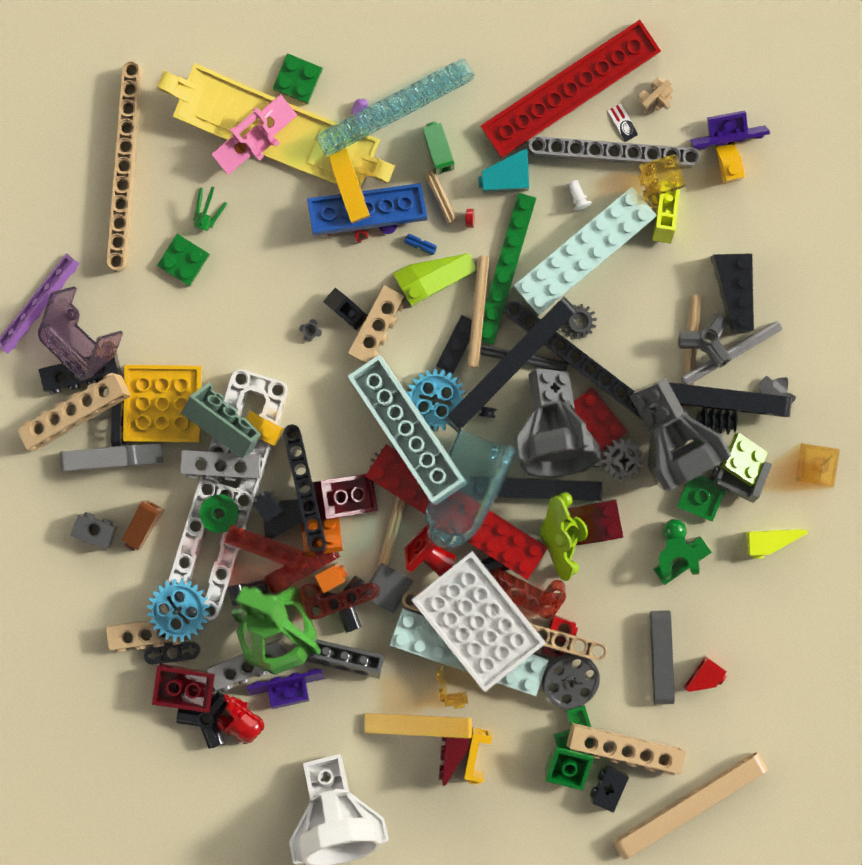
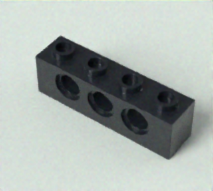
M115 351L39 369L43 391L50 392V395L62 392V388L68 387L69 390L80 388V384L87 383V386L92 383H98V380L103 379L105 375L110 373L122 374L118 355ZM98 364H102L104 370L98 375L95 368ZM80 368H83L85 371V376L82 379L77 377V371ZM61 373L66 375L64 383H60L58 380V376Z

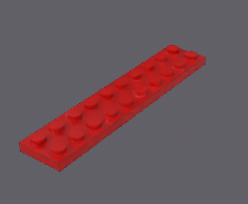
M639 19L480 127L502 159L658 55L661 50Z
M387 444L365 475L374 483L525 580L529 579L548 549L539 541L459 490L439 504L434 505L398 451Z

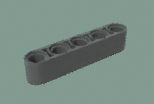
M670 610L650 611L654 705L674 704Z

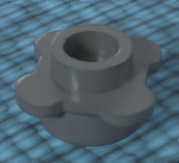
M311 319L305 325H300L299 330L303 332L304 339L307 342L312 341V338L316 336L320 337L322 331L317 327V321Z

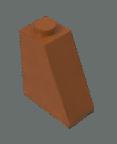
M149 500L142 501L122 538V541L125 542L124 546L133 551L141 549L164 509Z

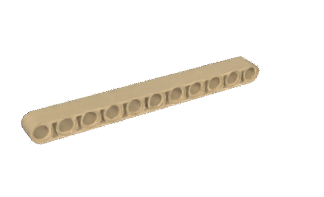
M133 61L126 62L122 68L107 251V265L117 272L125 270L128 262L143 76L141 68ZM131 68H137L135 75H128V71ZM129 87H135V92L132 95L127 94ZM133 106V112L126 114V107ZM129 124L132 125V130L129 133H124V127ZM124 144L131 145V148L128 152L122 151V147ZM126 162L129 163L128 170L121 171V165ZM127 182V188L121 191L119 189L120 183ZM124 200L126 207L119 210L117 205L120 201ZM123 219L125 223L123 228L117 229L116 222ZM121 238L123 245L120 248H116L114 243L117 239ZM120 257L121 265L114 267L113 260Z
M405 593L402 597L403 605L408 609L420 612L415 604L411 606L407 602L409 595L416 597L420 593ZM531 624L537 632L540 630L546 632V644L543 646L593 660H602L607 654L606 646L600 642ZM559 635L564 636L566 639V643L562 647L557 646L555 643V639ZM576 641H582L585 644L583 651L578 652L574 649ZM595 646L603 648L604 654L602 656L596 657L593 654Z

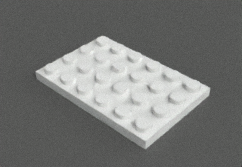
M473 551L412 599V602L484 692L546 644Z

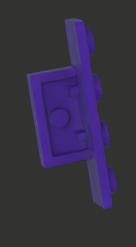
M744 110L707 117L709 136L690 139V143L694 148L702 150L710 145L723 146L727 142H744L748 138L761 139L764 135H769L770 130L765 125L748 128L747 114Z
M310 669L307 673H292L289 677L285 678L274 677L270 681H257L246 687L251 696L268 692L271 708L277 709L310 701L307 683L323 680L325 675L322 669Z

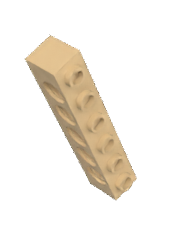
M110 373L105 375L102 381L88 385L87 389L83 392L74 393L71 395V399L57 403L52 410L40 413L38 418L24 422L23 426L17 430L26 449L37 451L129 398L131 394L122 376ZM107 388L108 394L104 397L103 392ZM89 398H91V399H92V402H91V404L88 406V405H87V401H88ZM75 407L76 411L72 415L71 410ZM59 416V422L56 424L55 420ZM43 425V432L40 434L39 429Z
M576 723L571 724L566 744L571 751L590 753L589 755L597 759H601V756L607 757L608 761L619 763L621 760L632 767L642 765L650 771L660 769L663 770L664 774L674 776L675 773L681 774L686 751L679 747ZM590 737L593 738V743L590 746H585V740ZM606 742H611L609 750H603V745ZM625 746H629L630 751L623 755L622 749ZM647 750L648 756L641 759V752ZM666 755V760L663 763H659V757Z

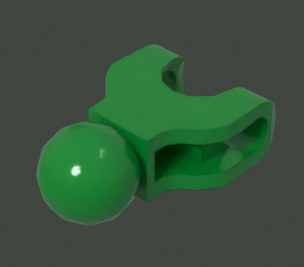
M678 519L667 521L662 528L663 537L666 539V547L659 556V564L664 580L671 578L672 566L678 561L686 562L690 567L692 575L700 574L697 551L686 543L687 529L685 524Z

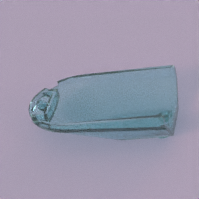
M460 430L457 433L448 455L468 484L437 505H434L429 500L425 514V523L428 524L429 532L427 534L433 543L443 548L458 547L467 542L478 531L503 487L516 456V448L509 445L505 447L487 441L464 430Z

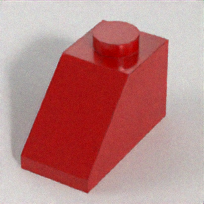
M705 656L684 685V688L688 692L715 688L718 684L721 685L725 681L727 671Z

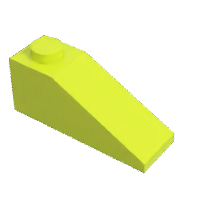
M661 181L652 241L669 244L672 242L676 229L680 184Z
M807 530L746 531L747 555H753V559H763L764 555H770L806 535Z

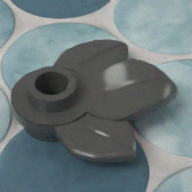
M765 376L760 382L759 389L762 394L792 397V403L795 401L796 396L787 393V377H781L772 381L768 376Z

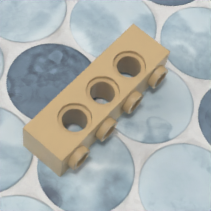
M385 285L383 286L348 352L349 355L365 363L379 355V352H377L379 345L383 346L386 342L388 328L392 329L397 321V318H395L397 311L401 312L406 304L404 295ZM385 304H390L393 307L390 314L382 312V307ZM376 321H381L384 324L381 331L373 329V324ZM365 339H374V346L366 348L364 346Z
M179 619L173 620V626L177 629L181 628V621ZM150 620L109 625L106 627L109 650L115 649V653L127 651L126 648L134 647V650L145 649V645L153 644V647L164 646L165 642H172V645L183 642L180 640V637H178L177 641L173 642V636H170L168 640H166V636L163 634L159 636L160 629L153 630L156 624H149ZM145 629L151 631V639H146L143 636ZM125 632L132 634V642L125 640Z

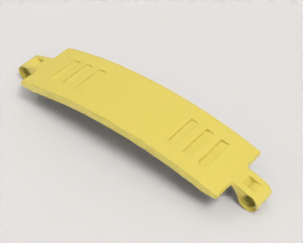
M194 63L187 80L163 70L156 87L179 99L173 114L174 118L224 140H228L232 136L230 129L232 127L235 128L247 118L255 107L261 111L275 99L270 95ZM291 104L289 105L297 116L274 135V138L280 143L276 147L271 145L262 152L263 156L335 185L338 184L329 155L345 148L348 150L360 183V188L367 176L389 183L395 165L374 157L380 139ZM271 117L266 118L268 120V128L273 125V119ZM256 119L239 135L243 137L259 123V120Z

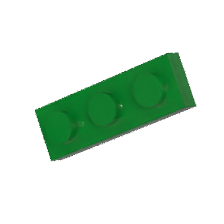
M701 537L688 544L697 551L699 561L712 553ZM684 561L674 563L671 570V578L665 580L661 574L660 564L653 570L661 582L666 585L690 567Z

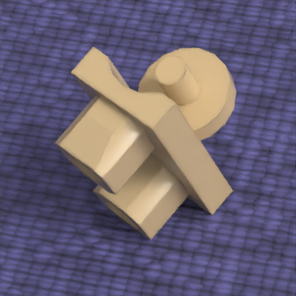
M657 77L651 83V88L655 90L651 95L646 90L638 95V99L647 114L651 113L654 109L659 111L664 107L668 110L671 107L669 101L672 99L670 94L673 92V89L670 86V81H663Z

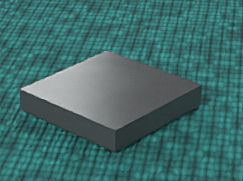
M381 562L361 596L394 614L413 580Z

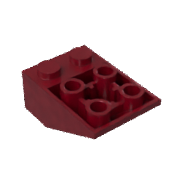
M442 737V741H445V746L441 745L440 760L444 761V765L440 764L439 780H442V786H446L469 749V738Z

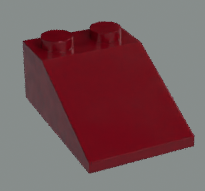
M366 474L313 482L321 520L378 511L374 482L365 477Z
M616 499L567 508L572 519L576 516L580 518L588 530L586 539L581 542L577 541L576 546L624 538Z
M159 664L156 671L152 705L209 713L215 674L182 666Z

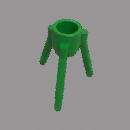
M214 187L210 189L203 212H200L203 188H200L196 212L193 221H195L193 226L205 231L209 227L213 228L215 221L227 206V203L224 202L210 220L211 216L206 213L213 196Z

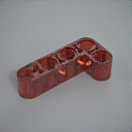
M338 552L308 557L303 555L264 576V579L272 594L340 558Z
M493 569L490 572L515 604L542 618L550 619L554 617L566 599V585L561 580L552 581L546 590L542 591L502 569Z
M369 582L323 598L319 586L315 583H308L301 587L300 597L307 616L310 619L316 620L376 599L380 595L381 590L377 583ZM308 587L313 588V597H309L306 594ZM369 588L374 589L372 595L367 594L362 596L361 592L369 590ZM351 592L357 597L355 603L350 602L348 599V595ZM332 599L338 601L337 609L331 607L330 602ZM314 605L319 606L321 610L318 616L312 611Z

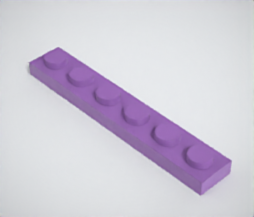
M66 253L0 336V348L7 354L16 347L17 342L28 332L32 323L39 318L41 312L51 303L53 297L64 286L66 280L76 271L79 263Z

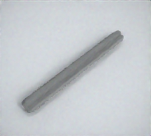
M778 321L774 322L728 349L727 352L734 359L780 332L782 326ZM710 360L682 376V381L684 384L690 385L716 370L717 367Z

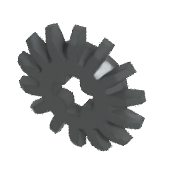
M580 304V309L564 323L569 326L565 328V331L572 330L570 336L575 332L577 333V338L580 337L581 333L585 338L587 337L585 332L593 333L590 327L596 328L592 321H597V318L591 317L595 312L589 313V306L584 310L583 304ZM582 316L585 324H581L578 327L574 319Z

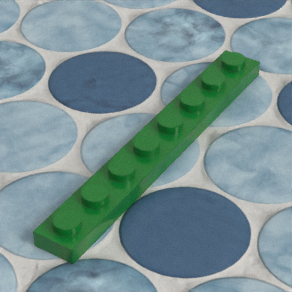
M518 192L484 308L481 342L494 345L536 197Z

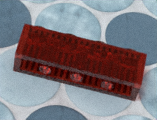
M233 524L230 525L224 543L299 572L306 557V553L302 550Z

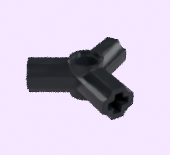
M355 575L340 594L323 593V591L316 590L314 607L338 611L346 633L361 628L362 625L353 604L363 593L367 584ZM340 598H345L348 601V607L342 608L339 605Z
M219 691L211 699L209 713L178 708L176 723L199 726L209 749L225 743L216 720L225 710L227 702L223 698L224 694ZM202 715H209L211 718V722L204 723L202 721Z

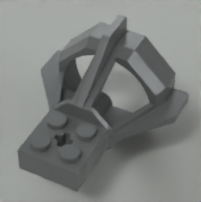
M538 368L528 374L533 411L515 438L517 459L520 461L522 469L528 476L556 478L584 472L590 467H601L600 444L586 429V424L574 412L569 372Z
M666 378L643 387L630 395L633 404L651 435L647 466L660 489L664 491L672 490L676 486L692 480L732 456L722 435L692 419L682 409Z

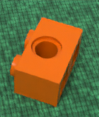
M337 562L317 573L315 578L323 593L344 583L348 574L344 566H339Z

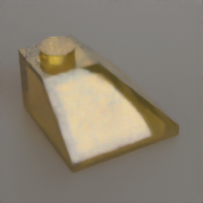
M801 443L795 481L834 487L840 449Z

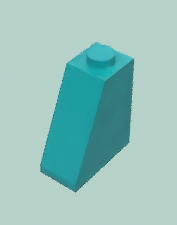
M524 149L483 170L482 176H478L479 188H483V193L529 190L528 150Z

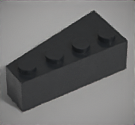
M713 254L710 258L714 266V273L720 288V295L724 303L731 333L754 331L752 254Z

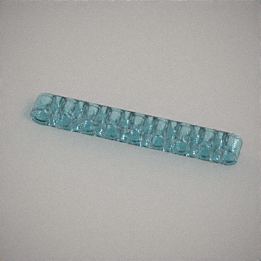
M459 59L320 132L316 136V141L326 156L332 155L467 84L475 75L467 61Z

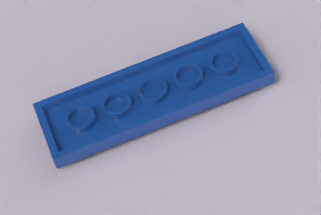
M421 183L362 191L370 217L353 224L350 221L341 194L307 198L313 236L427 221Z

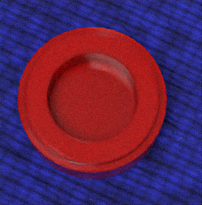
M467 209L465 225L467 228H474V209Z

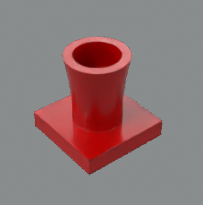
M429 522L404 548L406 569L410 572H413L424 562L441 577L452 568L456 559L455 554L437 546L435 526Z

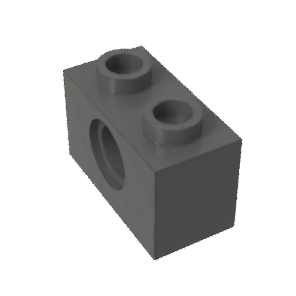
M89 512L78 514L70 536L98 547L109 549L117 530V526L113 525L114 522L104 518L102 521L95 519L96 515ZM93 524L99 528L97 535L91 533L90 529Z

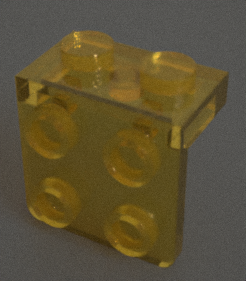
M670 155L639 165L641 175H638L641 187L645 186L646 188L642 192L645 202L649 201L651 208L659 206L656 198L657 195L685 187L677 155Z
M440 664L439 669H436L437 681L442 683V688L439 689L440 701L445 702V707L453 706L454 709L465 707V704H468L467 691L448 694L444 665Z

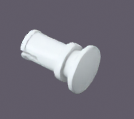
M578 180L567 184L573 197L572 202L574 205L576 204L574 211H581L592 204L591 201H586L587 196L583 194Z

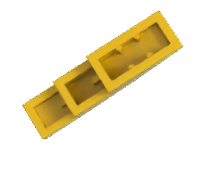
M347 148L330 154V162L351 223L353 224L370 217Z

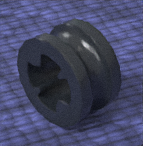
M482 407L479 416L495 418L494 412L497 409Z

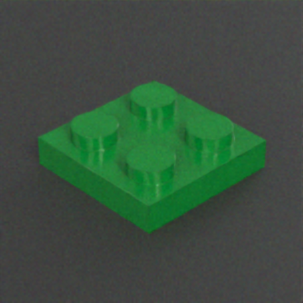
M287 53L274 83L273 90L309 104L323 68Z
M176 234L157 266L188 286H191L210 254L181 235Z
M699 475L686 482L676 507L713 522L726 490L711 484L713 480Z

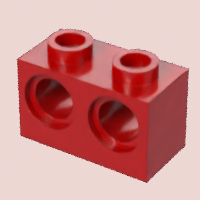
M553 614L549 629L558 631L561 624H567L569 630L566 633L576 636L578 631L576 622ZM559 635L556 637L555 642H560L564 646L566 639L564 636ZM546 646L541 648L542 653L553 657L568 653L561 650L556 652Z

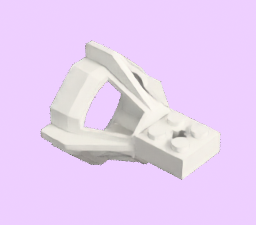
M341 754L303 763L310 803L289 841L295 865L303 863L306 865L350 864V861L367 856L379 849V844L389 841L384 818L349 792ZM325 776L331 778L328 782L322 781L325 780Z

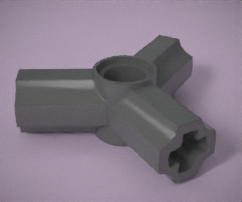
M719 313L712 316L702 332L679 331V349H700L707 353L717 368L725 366L731 361L732 357L721 344L719 338L729 321L724 315Z

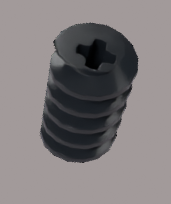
M702 408L700 412L699 410L697 412L696 421L706 427H710L713 431L718 428L719 434H722L723 429H726V433L729 435L731 430L734 431V434L736 433L738 415L735 411L730 415V412L727 410L722 415V411L719 409L716 413L714 409H709L707 413L706 408Z

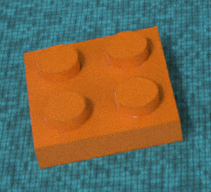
M339 517L321 520L327 543V549L324 554L343 551ZM302 522L301 526L304 555L305 557L314 556L315 554H313L309 548L304 524ZM313 522L308 528L315 530L318 528V523ZM315 541L313 548H320L323 542Z

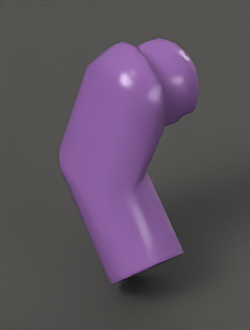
M364 98L357 99L351 109V115L356 128L365 125L361 114L363 109L368 107V102Z

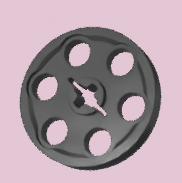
M571 653L562 654L552 660L546 667L542 678L543 690L548 699L554 705L566 709L577 708L586 704L596 694L600 684V674L594 662L590 658ZM574 660H581L579 666L572 667V662ZM563 666V670L560 673L555 674L553 672L555 667ZM592 670L594 672L592 677H584L587 671ZM572 678H574V681H571L570 684H569V683H568V680H571ZM552 683L558 684L556 690H548L549 686ZM582 688H588V692L585 695H579V692ZM570 694L571 697L568 701H561L562 696Z

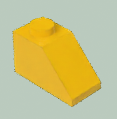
M734 142L723 146H715L722 183L726 184L742 180L745 177L741 156Z
M249 411L246 419L261 433L260 439L275 446L284 428Z

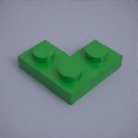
M585 705L566 710L570 725L576 723L591 727ZM570 729L553 734L557 747L571 750L566 745ZM587 738L584 744H592L593 738Z

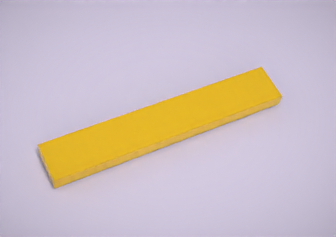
M365 713V733L472 738V718Z

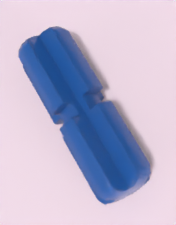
M408 234L405 238V244L417 249L420 248L421 251L434 255L437 246L428 241H421V238Z

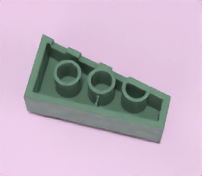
M209 382L189 396L181 414L243 459L253 451L261 433L246 418H240L237 413L238 410L234 406H229L224 401L225 397L221 393L217 394L213 390L214 386Z

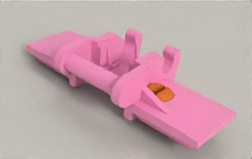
M280 94L263 110L259 111L255 107L247 118L235 128L232 127L230 129L232 136L211 155L227 175L232 173L251 155L260 161L264 157L262 152L269 146L273 145L276 147L280 143L274 138V135L292 121L297 114ZM267 117L273 119V125L269 128L267 127ZM256 119H258L259 123L255 127H253L248 133H246L243 137L239 135L250 124H252Z

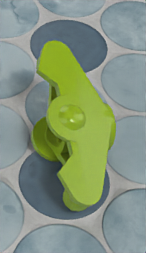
M567 492L551 498L546 518L540 529L541 538L544 540L546 547H548V552L556 572L563 581L570 580L579 571L578 563L571 559L577 541L581 542L588 536L585 523L577 516L573 519L570 517L567 507L572 504L573 499Z

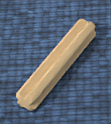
M427 171L425 173L426 179L447 224H451L456 221L455 214L435 171Z

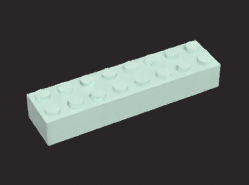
M632 186L517 282L513 288L538 317L654 220L657 215Z
M377 355L348 376L434 505L439 504L468 484L386 361L380 355Z
M405 607L402 608L390 646L468 672L422 613ZM533 653L497 683L536 696L548 663V658Z

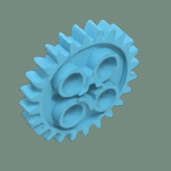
M434 369L433 374L426 370V376L421 373L419 374L420 380L413 378L415 385L409 384L408 386L412 391L406 393L410 396L430 428L433 426L436 432L439 430V426L442 430H446V424L450 425L444 418L464 399L462 395L466 391H460L463 384H456L458 378L451 379L452 373L449 372L445 376V370H442L440 374H438L437 369ZM428 384H432L434 387L430 394L425 392V387ZM447 388H450L452 391V395L449 398L443 396V392ZM420 395H425L432 398L437 397L438 399L452 402V405L449 406L442 403H435L430 400L421 399ZM427 402L429 405L426 412H422L420 409L421 404ZM441 407H446L447 414L444 417H440L438 413Z
M182 578L178 584L177 580L173 579L172 585L169 581H166V587L159 585L160 592L154 590L153 594L156 597L149 598L153 602V604L147 606V608L152 609V612L148 613L147 616L153 617L149 624L155 623L156 626L153 630L159 628V636L165 633L166 640L170 636H173V642L177 641L178 637L183 642L185 641V636L190 640L192 639V632L197 636L199 634L197 628L203 630L205 627L201 623L209 621L204 617L210 615V612L205 611V608L210 607V604L204 603L208 597L201 596L204 590L197 591L198 584L191 587V580L185 584ZM178 591L184 593V601H178L176 599V593ZM168 596H170V597L172 598V601L174 602V604H173L171 601L168 600V598H167ZM162 603L169 606L170 610L168 613L161 611ZM180 606H181V607H182L181 613H177V614H176V613H175V610L177 609L176 607H180ZM189 607H194L197 610L195 617L188 614ZM183 615L190 621V624L186 623ZM174 619L181 621V628L177 629L173 626L172 622Z

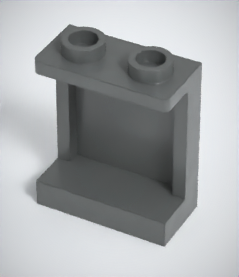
M721 461L719 466H716L711 476L714 478L711 484L754 503L761 495L772 464L765 461L756 484L749 486L721 467L723 461Z

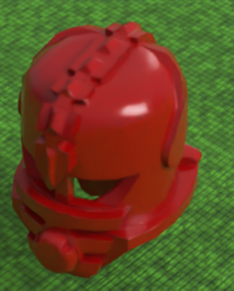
M225 694L223 698L227 702L226 710L231 716H220L216 722L218 728L225 733L227 732L228 735H234L236 740L243 742V744L252 743L261 731L264 730L263 719L247 709V702H243L241 699L233 696L230 698L229 695Z

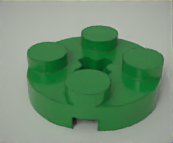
M213 495L207 498L201 505V521L204 527L211 532H227L238 521L239 507L227 495ZM221 508L225 515L217 519V514L214 511Z

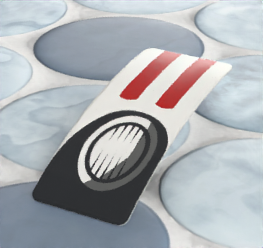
M618 104L608 110L625 142L638 135L622 104Z

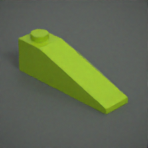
M466 253L409 264L393 275L411 307L474 273L477 271V266L470 254Z

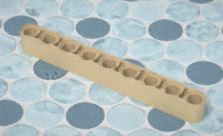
M757 752L752 753L622 834L613 841V845L623 860L628 859L763 775L768 768Z

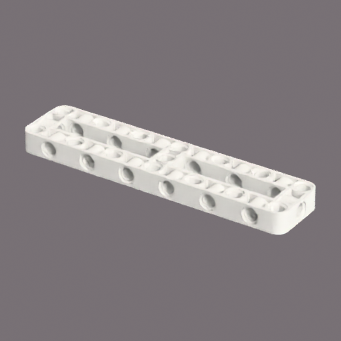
M239 369L233 372L224 401L229 406H234L238 410V416L241 418L249 392L265 396L266 401L260 416L279 425L288 395L287 385L281 381ZM240 374L246 376V382L242 385L237 383V377ZM277 385L283 388V393L280 396H276L273 393V389ZM212 437L208 452H214L217 447H220L224 453H230L231 450ZM260 438L253 451L249 453L261 455L260 478H255V482L243 481L244 477H242L239 487H233L221 483L223 476H217L216 479H205V475L200 476L168 580L171 585L173 579H176L178 584L182 578L185 584L191 580L207 530L200 517L201 505L207 498L221 494L225 489L229 490L231 498L239 507V518L233 528L223 532L219 555L214 562L208 581L209 587L205 596L208 599L204 603L210 604V606L215 608L214 615L204 616L209 621L216 619L222 611L245 536V530L253 510V502L256 500L255 497L257 496L272 448L271 444ZM220 460L217 462L216 468L218 471L223 472L225 470L226 464L224 461ZM206 462L204 463L203 470L207 466ZM205 484L212 486V493L209 495L203 491ZM242 495H246L249 498L247 506H243L240 503ZM194 521H199L201 523V529L199 531H195L192 528V523ZM230 532H235L238 535L236 542L229 540L228 535ZM183 557L188 558L190 561L188 568L181 565ZM219 569L226 571L225 579L218 577L217 571ZM178 591L176 593L178 601H184V593ZM176 607L175 611L181 613L182 607ZM189 607L188 614L195 617L197 610L194 607Z

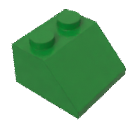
M556 747L550 753L545 767V781L583 791L594 756Z

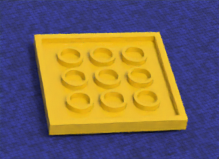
M124 365V382L131 396L124 400L123 441L201 442V428L188 420L181 412L189 396L202 388V366Z

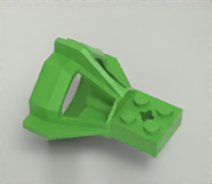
M292 586L280 594H268V596L261 594V591L253 587L250 589L242 588L236 599L241 608L233 609L231 615L236 622L240 623L236 633L244 658L248 664L276 675L304 664L310 652L319 656L321 650L315 643L318 635L306 604L299 602L302 594L298 587ZM284 605L294 606L300 611L304 621L303 632L287 619L288 615ZM247 628L249 633H251L252 651L245 643ZM281 632L297 645L284 656L265 658V640L270 636Z

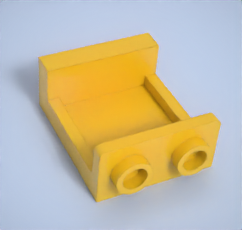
M472 727V738H470L466 758L464 779L468 780L467 782L470 784L479 785V782H484V773L474 770L479 742L491 745L492 732Z

